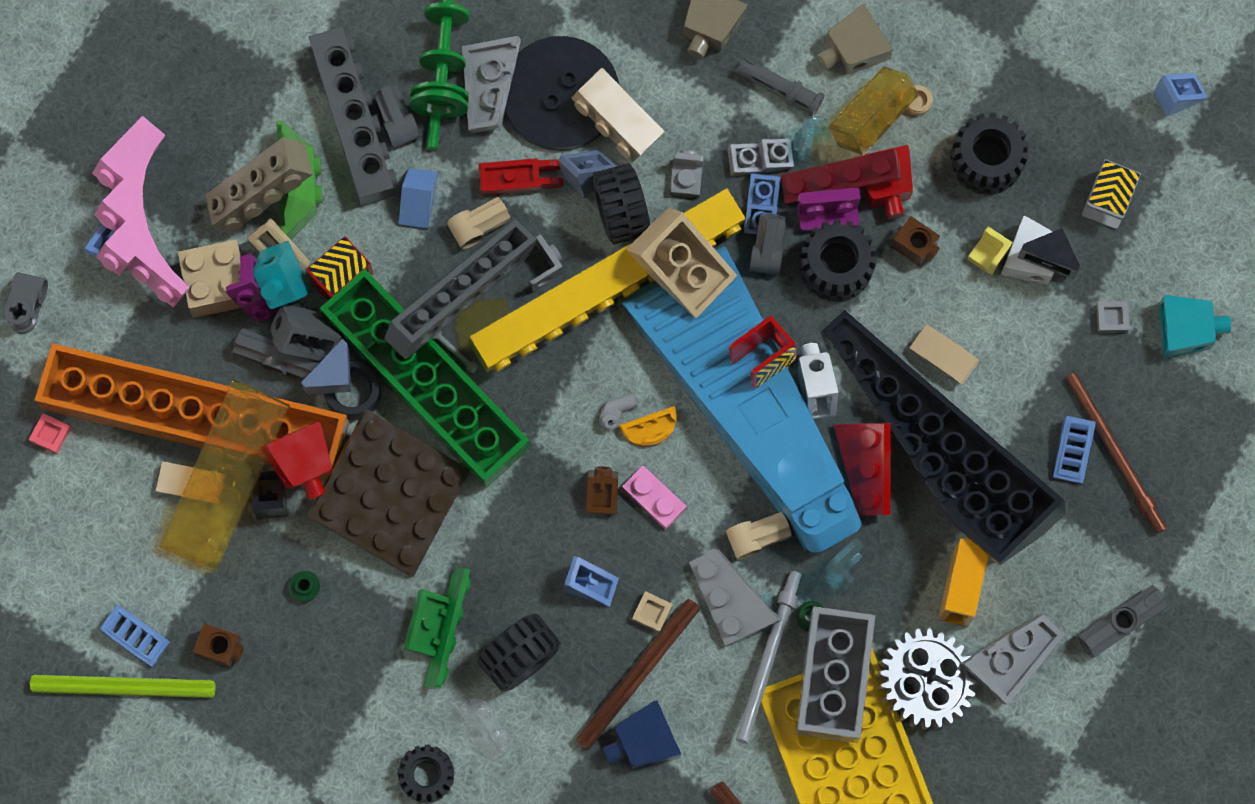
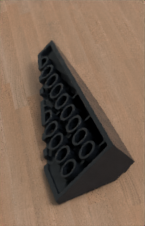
M846 310L824 329L826 336L884 422L891 424V432L953 524L998 565H1002L1042 537L1065 515V500Z

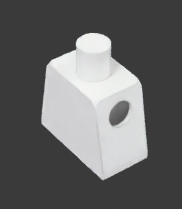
M1023 216L1001 275L1046 285L1049 284L1054 272L1017 257L1024 243L1049 234L1052 231Z
M817 343L805 344L801 346L802 356L798 358L797 375L801 396L813 419L836 416L839 392L829 353H820Z

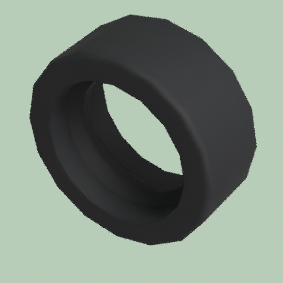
M350 360V373L362 375L369 383L370 394L367 400L357 407H347L336 399L334 393L323 395L331 411L347 415L348 420H359L364 410L373 412L377 408L381 399V385L376 372L368 364L358 360Z

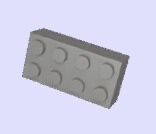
M813 607L808 632L796 735L850 743L859 742L875 615Z

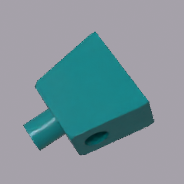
M289 241L261 250L253 269V275L261 290V295L270 309L294 302L312 292Z
M1164 295L1159 302L1163 358L1211 349L1216 342V334H1230L1231 332L1230 316H1214L1213 303L1210 300Z

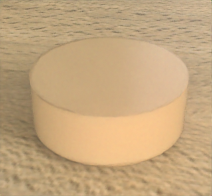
M915 85L905 92L903 106L909 114L922 116L930 111L933 104V95L928 88Z

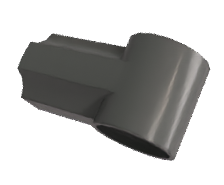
M389 85L376 92L374 98L383 117L384 129L392 148L420 138L416 122L412 113H408L398 86Z
M760 213L756 245L753 244L749 271L779 275L783 252L781 244L786 217L773 213Z

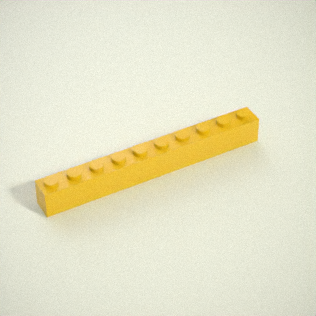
M727 188L683 213L712 247L717 245L715 240L725 235L726 239L739 233L742 230L740 226L746 219ZM631 244L471 335L468 343L486 373L492 369L496 373L505 369L511 364L510 359L518 354L522 358L531 354L537 349L536 344L544 339L548 343L563 334L561 329L572 324L573 328L581 325L589 319L587 314L596 309L599 313L605 311L615 304L613 299L623 294L627 298L640 290L639 284L644 281L655 282L627 251Z

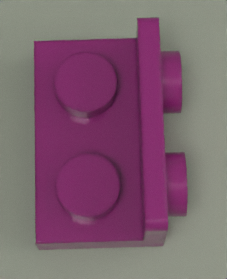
M859 188L799 193L797 207L800 231H812L815 227L820 229L821 224L828 221L829 225H833L834 220H841V225H846L847 221L853 222L852 227H858L860 223L858 213L860 202Z
M249 253L240 257V270L238 271L240 282L226 286V294L255 322L277 315L280 307L270 309L262 297L261 290L253 275L257 259Z

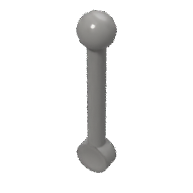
M441 331L432 337V339H438L465 364L466 370L469 373H474L477 370V364L474 361H469L442 336Z

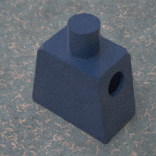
M658 700L651 702L618 724L614 731L619 741L603 747L604 754L610 765L627 758L632 770L676 760L681 757L679 747Z

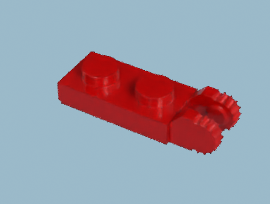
M538 158L479 163L481 195L537 191L540 188H560L564 185L563 178H539V171H557L561 169V166L556 159L538 160Z

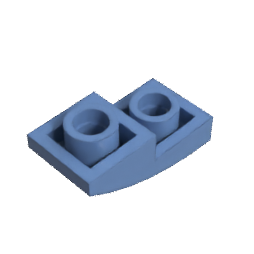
M751 173L744 233L757 235L760 213L776 214L781 177Z

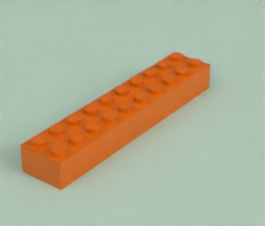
M54 343L51 344L35 397V402L42 410L270 466L272 465L262 452L260 446L319 421L333 468L342 452L349 427V421L345 414ZM331 471L320 475L319 478L327 479Z

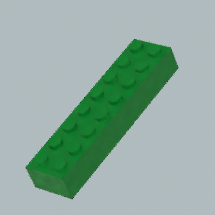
M363 269L320 308L322 317L337 331L341 338L376 372L377 376L459 462L470 471L485 489L530 449V440L432 338L406 360L384 339L390 322L400 315L404 309L366 269Z

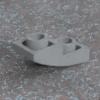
M762 139L757 144H730L727 148L731 176L771 173L794 167L790 139Z

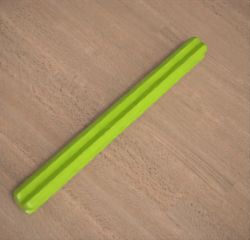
M32 675L30 679V690L34 693L213 698L216 691L215 682L212 680Z

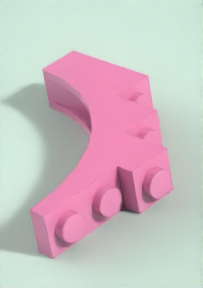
M142 116L100 159L92 172L102 185L113 190L101 202L94 216L99 219L103 226L115 232L104 243L96 258L101 261L106 269L113 271L119 277L127 269L137 281L144 283L154 291L161 301L168 303L174 308L189 289V286L172 271L159 253L149 232L143 209V183L146 168L165 134Z

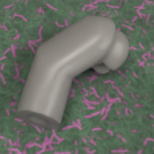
M633 393L610 399L605 403L599 416V423L603 428L607 430L616 428L622 412L637 407Z

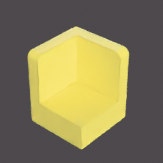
M987 227L967 260L992 276L1008 254L1013 242L992 228Z

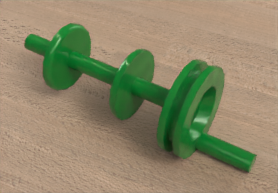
M442 0V2L432 3L424 8V17L428 21L440 25L438 49L423 52L419 57V64L423 68L436 72L435 81L422 82L410 89V108L420 115L429 117L426 149L429 151L438 150L440 119L457 118L468 112L469 93L462 87L447 83L448 73L459 72L466 67V59L461 54L450 51L451 29L453 26L466 24L470 20V11L461 5L454 4V0Z

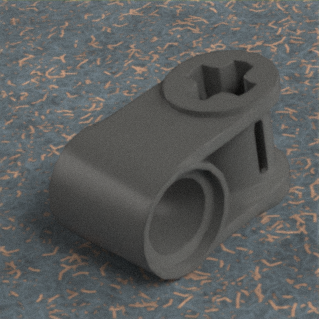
M19 272L14 275L4 315L15 332L25 334L32 331L36 326L41 306L47 295L48 279Z

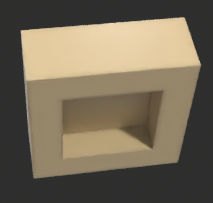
M645 591L632 617V621L660 633L673 604Z

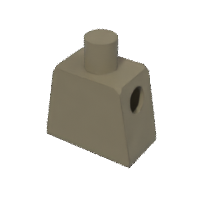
M691 0L683 33L684 37L692 40L687 52L695 58L703 59L708 47L722 51L744 20L748 4L738 0Z
M862 4L827 32L826 43L829 48L817 54L825 70L839 63L848 75L891 59L893 48L865 4Z

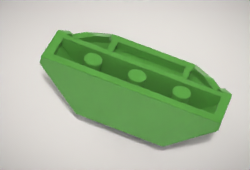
M276 121L277 141L284 137L306 144L313 174L303 181L299 187L285 194L279 201L280 229L292 240L318 213L317 204L323 203L322 186H317L316 175H322L321 158L315 157L313 147L283 121Z

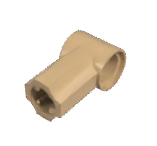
M496 197L471 212L465 210L454 215L448 220L447 225L461 249L465 250L482 241L487 233L511 221V217L502 200Z
M782 512L753 523L746 521L726 530L737 560L753 556L761 552L762 548L792 536L786 517Z

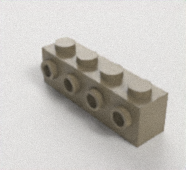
M282 137L208 192L205 196L212 226L235 232L312 176L306 144Z

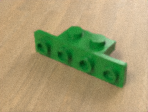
M468 568L453 569L446 596L424 589L418 590L404 650L431 658L424 683L425 688H441L448 677L449 669L447 663L449 655L453 652L456 645L454 635L456 627L463 616V608L461 606L464 595L467 594L471 583L469 578L470 569Z

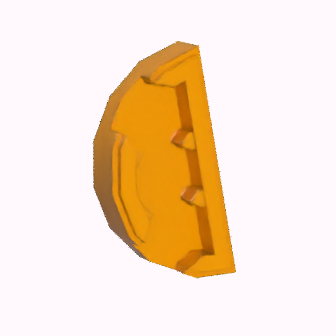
M672 406L618 425V428L624 438L635 445L643 447L656 446L667 440L674 431L677 420L676 408Z

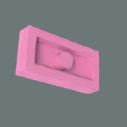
M644 466L622 486V490L665 530L687 509V506Z

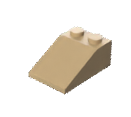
M669 207L627 249L638 264L694 318H697L738 276L683 212Z

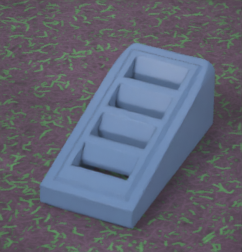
M1071 416L1064 418L1052 476L1053 479L1083 484L1096 422ZM1075 429L1084 431L1085 435L1069 432V430ZM1067 440L1083 443V448L1067 445ZM1064 453L1080 455L1081 459L1064 457ZM1064 464L1078 467L1079 470L1078 472L1063 470L1061 467Z
M119 605L114 608L100 627V631L151 667L155 665L171 643ZM122 617L126 620L117 633H114L112 631ZM133 624L136 626V629L126 641L123 637ZM144 631L147 633L146 637L138 648H135L133 645ZM154 638L158 642L147 656L143 652Z

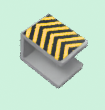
M1105 159L1089 194L1082 217L1114 230L1118 229L1121 220L1126 214L1141 173Z

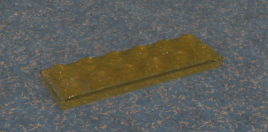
M235 379L232 380L159 546L160 548L214 573L218 570L267 459L260 446L275 440L290 407L289 404Z

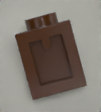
M607 466L594 467V470H588L586 513L616 514L618 472L613 471V468Z

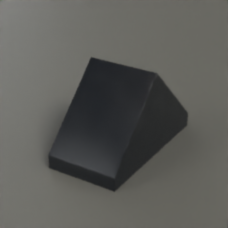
M1062 228L1024 243L1017 257L1073 280L1080 268V264Z
M276 471L253 473L252 508L257 520L288 517L285 485Z

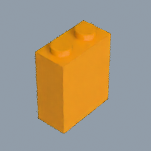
M967 536L966 539L960 538L953 551L938 618L939 621L969 627L975 618L988 561V555Z

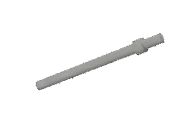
M790 571L784 591L779 594L776 603L778 606L776 614L782 621L772 626L736 737V741L739 743L748 744L789 613L795 608L797 601L795 594L802 576L799 572Z

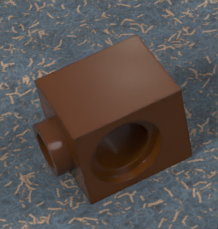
M910 216L893 239L891 248L921 267L925 260L931 262L940 250V247L937 246L940 235ZM915 238L921 239L925 243V247L915 248L910 241Z
M204 623L193 653L198 658L231 669L233 662L238 663L240 661L244 645L241 644L242 639L239 635ZM217 641H227L228 649L224 653H213V645Z

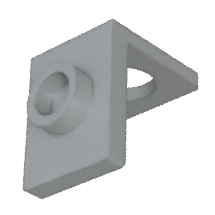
M541 234L536 236V246L551 269L530 281L532 293L563 275V266L559 262L562 260L559 251L553 244L549 246Z

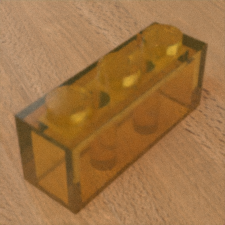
M884 66L828 126L840 148L863 156L871 149L919 96L909 74Z

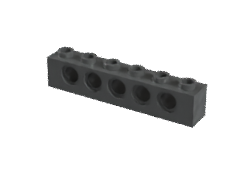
M343 27L308 36L361 207L395 197L394 187L398 186V181L394 169L388 170L385 160L390 159L385 141L379 143L376 134L381 132L377 115L371 116L368 106L373 105L368 88L362 89L360 79H364L361 64L359 61L354 63L351 53L356 52L352 36H345ZM336 58L345 60L344 64L338 67L332 66L330 63ZM343 85L354 87L349 93H341L339 91ZM353 111L362 113V116L357 120L347 118L349 113ZM361 138H367L371 141L365 147L357 146L356 142ZM369 165L379 167V170L374 174L364 172V169Z
M515 219L392 320L384 339L406 360L530 256L537 239Z

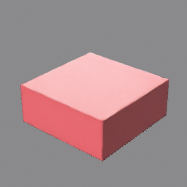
M42 413L29 441L58 455L71 427Z

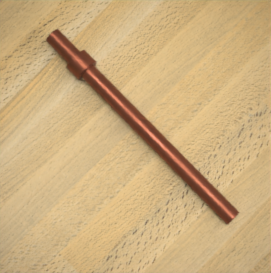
M1077 373L1070 374L1066 377L1067 382L1090 421L1096 422L1095 430L1138 501L1136 506L1140 513L1146 515L1156 534L1165 531L1167 527L1156 510L1158 505L1154 498L1146 493Z

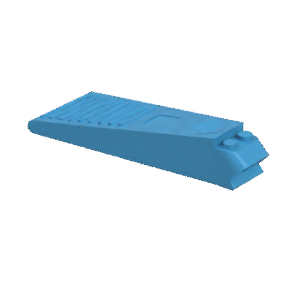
M722 246L716 251L738 276L697 318H694L656 281L627 297L628 300L622 302L621 306L779 513L782 512L786 517L790 529L803 550L813 553L822 552L857 532L862 523L853 500L844 485L845 481L788 368H784L757 389L751 386V371L778 351L773 339L769 338L735 364L731 363L729 345L761 323L763 319L727 248Z

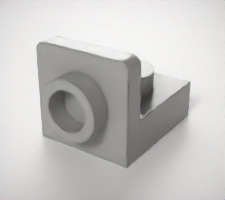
M691 150L674 153L670 195L692 198L700 197L704 156L698 155L697 152Z

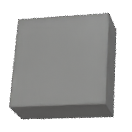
M1128 301L1097 302L1098 333L1129 332Z

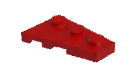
M833 424L858 515H891V424Z

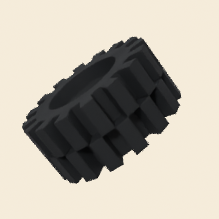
M426 744L423 747L416 746L412 751H407L405 753L406 756L401 758L399 762L400 766L397 774L400 786L409 798L419 803L439 801L445 794L449 793L454 783L455 772L452 761L441 748L431 747V745ZM424 762L432 763L438 769L437 780L429 786L418 784L414 778L416 767Z

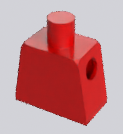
M908 145L891 148L897 150L902 180L861 189L870 208L884 205L887 219L889 220L905 215L901 201L911 199L913 193Z
M319 421L260 446L262 452L287 488H293L302 484L309 500L326 493L319 476L331 471L332 466Z

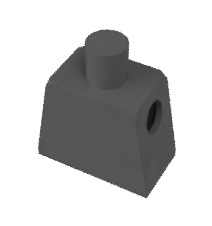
M293 304L280 306L270 329L280 353L322 361L341 339L337 331L320 313L295 307Z

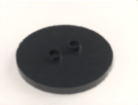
M552 36L537 40L518 53L505 107L507 119L520 136L538 147L554 151H566L584 147L598 139L602 134L596 129V123L588 115L584 116L577 110L572 97L601 68L619 84L616 71L602 51L582 39L569 36Z

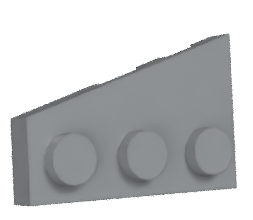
M518 36L462 46V54L466 59V67L464 68L465 90L469 93L468 128L472 133L501 128L521 39Z
M715 549L689 562L725 646L733 645L782 621L767 606L764 599L743 579L740 572L720 550Z
M1038 614L960 664L1001 703L1008 705L1065 634L1044 614Z

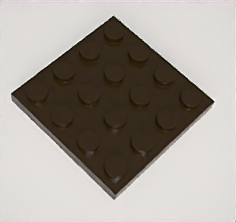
M364 410L323 485L326 493L315 499L306 517L404 574L414 577L470 471L369 410Z

